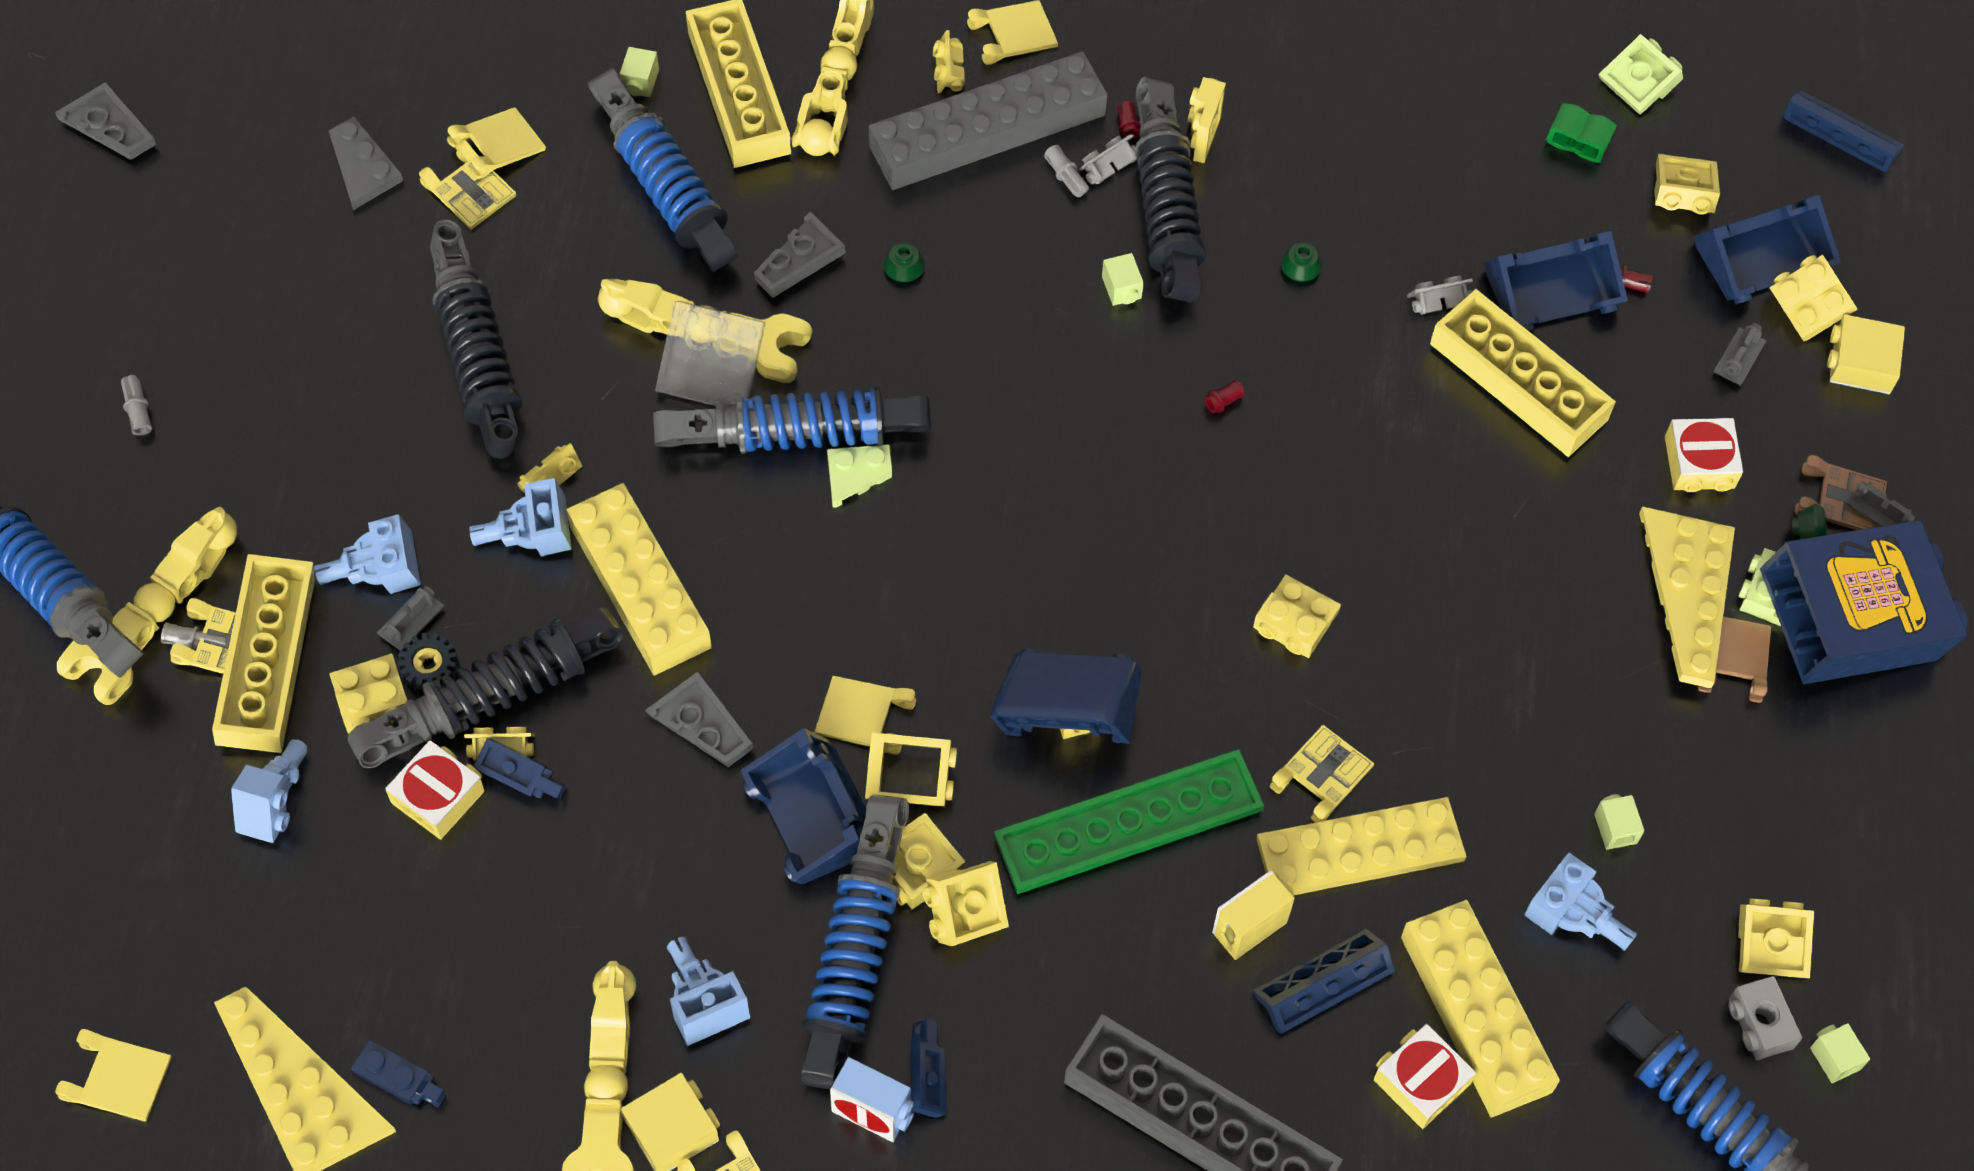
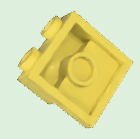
M1203 77L1200 87H1194L1190 99L1192 106L1187 122L1192 123L1190 135H1193L1190 147L1195 149L1193 161L1205 163L1221 119L1226 83L1213 78Z
M1658 154L1656 161L1657 181L1654 188L1655 205L1662 206L1667 210L1680 208L1692 210L1697 214L1715 213L1720 195L1717 162Z
M1815 255L1807 257L1801 262L1799 270L1792 274L1784 272L1778 275L1773 281L1774 285L1769 287L1804 342L1840 321L1844 314L1850 315L1858 310L1823 255L1818 258Z
M1285 575L1274 593L1271 592L1256 615L1253 628L1257 629L1263 637L1275 639L1284 644L1292 653L1302 654L1309 658L1338 614L1341 604Z
M392 653L329 673L348 734L357 726L366 724L390 710L405 705L407 701Z
M926 813L903 829L900 848L895 862L898 870L892 880V885L900 889L897 902L901 906L907 903L911 909H914L925 901L923 889L928 887L926 878L952 869L962 870L966 865L964 859Z
M988 861L964 870L952 869L926 878L928 887L923 889V897L925 903L932 907L934 919L930 921L929 928L932 936L938 940V943L955 946L1009 927L997 862Z
M1749 898V905H1740L1738 938H1741L1739 972L1810 978L1814 911L1803 910L1804 903L1783 902V908L1770 907V900Z

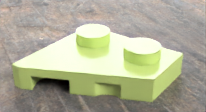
M889 444L827 450L833 507H839L842 505V500L855 493L860 495L868 491L871 486L881 484L892 478Z

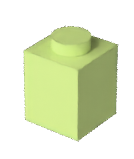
M628 47L619 75L630 95L651 96L659 72L657 52Z
M1130 253L1103 260L1102 278L1113 306L1122 303L1130 304L1141 299L1143 280L1133 254Z
M1615 794L1605 797L1600 802L1594 815L1606 850L1638 844L1644 833V828L1633 796L1621 797Z
M1848 1023L1839 1028H1836L1833 1024L1822 1029L1816 1034L1818 1039L1810 1047L1831 1083L1860 1071L1870 1060Z

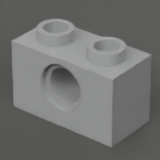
M1774 976L1739 986L1730 996V1013L1735 1020L1739 1021L1743 1030L1744 1044L1749 1051L1753 1052L1756 1061L1793 1050L1801 1041V1033ZM1755 1014L1765 1016L1769 1024L1759 1022Z

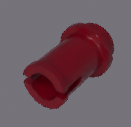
M1131 101L1121 102V105H1117L1121 124L1119 126V133L1124 138L1132 134L1133 137L1130 139L1132 140L1140 135L1141 125L1137 121L1135 104Z
M1624 265L1620 268L1625 288L1641 291L1646 294L1649 292L1651 286L1639 283V280L1652 283L1653 275L1628 270L1627 266Z
M1235 379L1216 391H1208L1204 402L1210 412L1221 413L1224 411L1225 406L1244 397L1245 390L1242 384Z

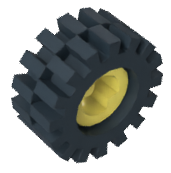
M422 633L423 639L419 641L417 636L412 637L413 644L410 645L406 642L403 645L404 651H400L398 655L400 659L398 667L403 681H405L409 689L413 687L414 693L418 695L423 690L424 683H430L436 679L440 682V678L444 675H448L456 681V670L460 668L453 644H449L448 639L444 636L440 640L439 634L433 633L432 639L429 638L428 633ZM433 658L436 666L431 669H424L422 662L425 659Z

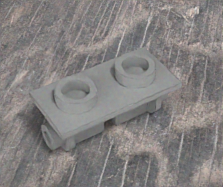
M1132 134L1124 139L1119 135L1105 145L1107 150L1099 154L1095 150L1082 159L1085 164L1077 172L1080 173L1086 170L1088 173L1086 174L1087 181L1090 184H1099L1115 173L1110 165L1111 162H1113L1118 171L1136 160V147L1134 145L1130 146L1127 142L1133 137Z
M1454 276L1444 279V284L1434 286L1433 281L1415 285L1416 290L1409 293L1407 297L1416 298V301L1412 302L1413 311L1415 313L1419 312L1421 315L1442 310L1440 299L1443 298L1447 309L1455 308L1472 293L1471 290H1467L1466 285L1473 280L1472 278L1462 280V276Z

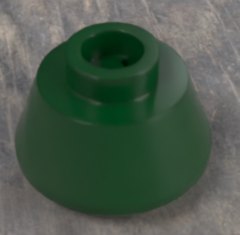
M1301 242L1294 244L1284 253L1281 267L1289 278L1305 282L1319 275L1322 261L1314 246Z
M909 243L895 245L884 260V269L887 275L899 282H910L917 279L923 273L925 267L923 256L915 246Z
M1813 504L1798 511V517L1792 518L1794 536H1800V539L1827 535L1825 510L1819 504Z

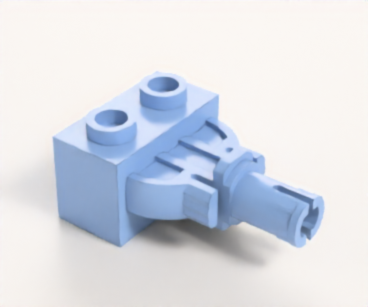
M555 477L524 484L526 497L515 502L510 509L499 511L500 515H498L496 521L470 526V537L474 546L502 539L506 547L519 545L527 549H537L541 556L572 549L566 499Z
M399 514L368 523L370 532L362 535L353 546L344 548L340 559L314 566L315 576L320 585L348 577L352 584L362 581L374 585L383 584L390 594L421 585L412 530Z
M291 740L282 756H276L263 769L249 765L244 767L231 788L235 830L237 833L273 843L279 832L285 831L290 818V814L286 811L288 790L299 779V770L297 768L307 754V746L302 741Z
M1568 853L1532 899L1524 916L1551 935L1558 926L1567 931H1582L1590 938L1595 933L1598 935L1602 934L1625 951L1637 933L1612 917L1613 913L1611 912L1615 906L1604 899L1600 886L1593 880L1596 871L1571 853Z
M685 937L678 938L679 948L675 940L667 945V949L682 978L681 981L677 972L672 974V980L676 987L674 997L670 998L674 1020L687 1046L750 1019L747 998L733 971L724 975L722 972L713 969L707 959L702 960V969L699 960L695 958Z

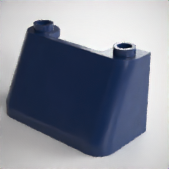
M1819 195L1693 237L1699 254L1727 301L1734 299L1735 305L1753 299L1751 293L1773 286V281L1778 275L1784 272L1792 274L1799 270L1801 262L1807 257L1815 255L1818 258L1823 255L1830 267L1841 263Z
M1612 231L1596 234L1595 237L1582 238L1573 242L1530 252L1503 255L1484 263L1486 276L1500 308L1528 331L1535 330L1534 324L1600 309L1601 314L1619 310L1618 304L1628 301Z
M1024 648L1013 656L994 700L990 717L1006 735L1022 736L1023 729L1026 732H1032L1033 727L1089 730L1093 736H1100L1101 733L1113 734L1112 741L1114 743L1130 744L1142 669L1135 661H1132L1133 658L1130 655L1122 653L1114 654L1113 657L1040 653L1035 649Z
M803 728L740 770L745 780L743 782L745 791L752 799L757 798L766 803L790 854L785 856L786 864L783 868L792 882L805 884L851 863L852 856L857 854L860 835L866 817V807L837 750L829 740Z

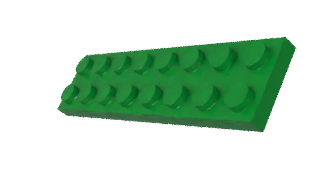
M1238 749L994 831V838L1017 894L1256 814L1263 811L1264 804Z

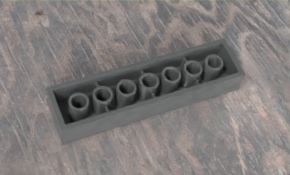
M1082 51L869 125V147L891 189L895 190L1106 115L1107 93Z
M1103 1014L1065 1072V1084L1207 1171H1338L1343 1161L1340 1157Z

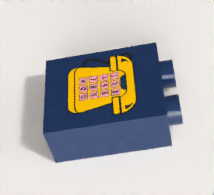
M1921 520L1788 541L1760 568L1803 684L1934 662L1967 636L1965 631L1967 625L1965 609L1961 602L1952 598L1942 574L1944 566L1942 552L1935 542L1929 541Z

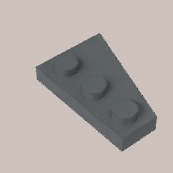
M106 82L55 112L58 120L131 160L156 145L154 137Z
M354 116L329 130L353 210L403 181L400 171Z
M809 212L804 217L802 226L798 230L793 229L788 235V241L781 249H775L754 272L755 280L773 298L845 254V245L816 216Z
M698 672L645 710L649 716L728 767L755 748Z

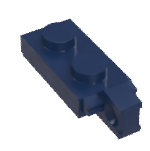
M492 738L486 739L473 766L476 770L530 797L542 798L545 792L555 798H561L567 787L551 778L554 771L547 768L548 766Z
M925 1019L913 1023L911 1101L914 1103L911 1111L937 1118L944 1116L946 1113L945 1048L940 1047L937 1041V1021Z
M370 1040L351 1068L354 1075L410 1105L412 1103L419 1105L423 1099L439 1108L446 1097L443 1093L444 1090L433 1084L435 1078L427 1070Z

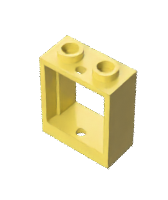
M871 733L865 799L869 800L871 795L876 794L906 798L908 804L945 807L946 800L952 801L954 781L948 780L949 767L955 768L957 748H951V740ZM886 743L941 748L937 797L881 792Z

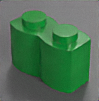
M1562 103L1546 141L1558 149L1574 152L1581 158L1600 163L1617 125L1605 116L1589 114L1578 105Z

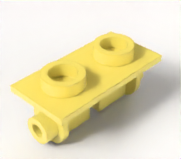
M946 30L942 38L935 42L933 48V57H936L934 79L937 81V91L939 94L945 87H950L952 91L957 92L962 90V87L965 85L964 67L961 66L964 63L963 44L957 38L950 39L949 30Z
M569 443L567 446L564 445L562 447L557 446L554 452L541 461L543 464L541 467L536 465L528 473L520 476V481L517 485L524 493V484L554 477L558 484L561 485L583 466L572 444Z
M506 727L505 734H493V728H473V734L465 735V738H472V745H467L466 755L467 758H473L476 761L486 739L492 738L526 756H533L534 745L533 743H528L527 737H535V734L526 733V727Z

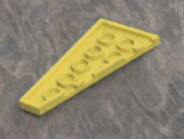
M1642 507L1639 515L1641 523H1644L1646 530L1645 540L1647 547H1650L1653 561L1651 565L1661 605H1664L1665 623L1667 630L1670 631L1673 643L1671 649L1679 681L1712 688L1715 681L1735 527Z
M247 987L214 1002L294 1171H321L396 1132L388 1121Z

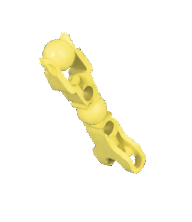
M840 0L839 9L832 33L833 40H830L829 43L830 49L825 52L821 59V74L813 92L807 93L803 97L797 118V127L791 138L793 147L801 145L804 151L812 156H822L828 152L836 155L839 151V143L842 140L848 122L845 90L848 89V81L852 79L857 70L856 56L860 51L864 35L871 25L874 14L873 0ZM822 110L823 112L834 111L836 118L832 128L829 122L822 119L810 120L811 116L819 114Z
M603 279L601 282L602 288L598 295L599 306L605 314L611 317L619 318L622 322L646 333L655 331L672 336H681L682 338H685L688 334L697 343L707 344L713 341V347L752 360L757 371L763 377L783 383L792 382L798 371L794 359L779 352V349L786 345L804 346L809 342L813 333L808 322L783 313L773 315L765 320H759L737 313H727V311H722L720 315L711 306L700 305L694 308L693 301H688L683 297L663 291L660 286L651 283Z
M217 507L192 524L173 541L170 552L156 568L154 574L150 576L153 583L145 584L138 589L134 596V604L128 602L113 617L112 623L142 650L151 640L155 631L159 629L156 623L163 622L171 616L175 609V601L180 604L204 579L207 580L212 576L224 557L227 548L234 543L237 537L235 520L228 513H225L223 508ZM75 641L68 646L57 662L58 673L70 680L78 679L89 669L101 668L102 673L94 685V694L97 700L105 705L115 703L131 686L133 681L132 666L119 678L98 659V656L88 645H80Z
M609 961L606 966L596 973L592 984L596 1000L591 1017L589 1060L591 1071L588 1073L584 1083V1091L588 1099H586L582 1143L576 1151L566 1158L562 1171H634L629 1158L621 1151L623 1120L621 1112L623 1105L621 1101L626 1096L628 1090V1080L624 1074L626 1073L630 1037L628 1001L634 995L636 980L631 970L619 965L617 961Z

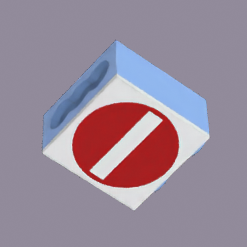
M849 1057L830 1089L832 1112L891 1142H894L900 1130L906 1131L914 1115L911 1112L914 1102L911 1101L910 1087Z

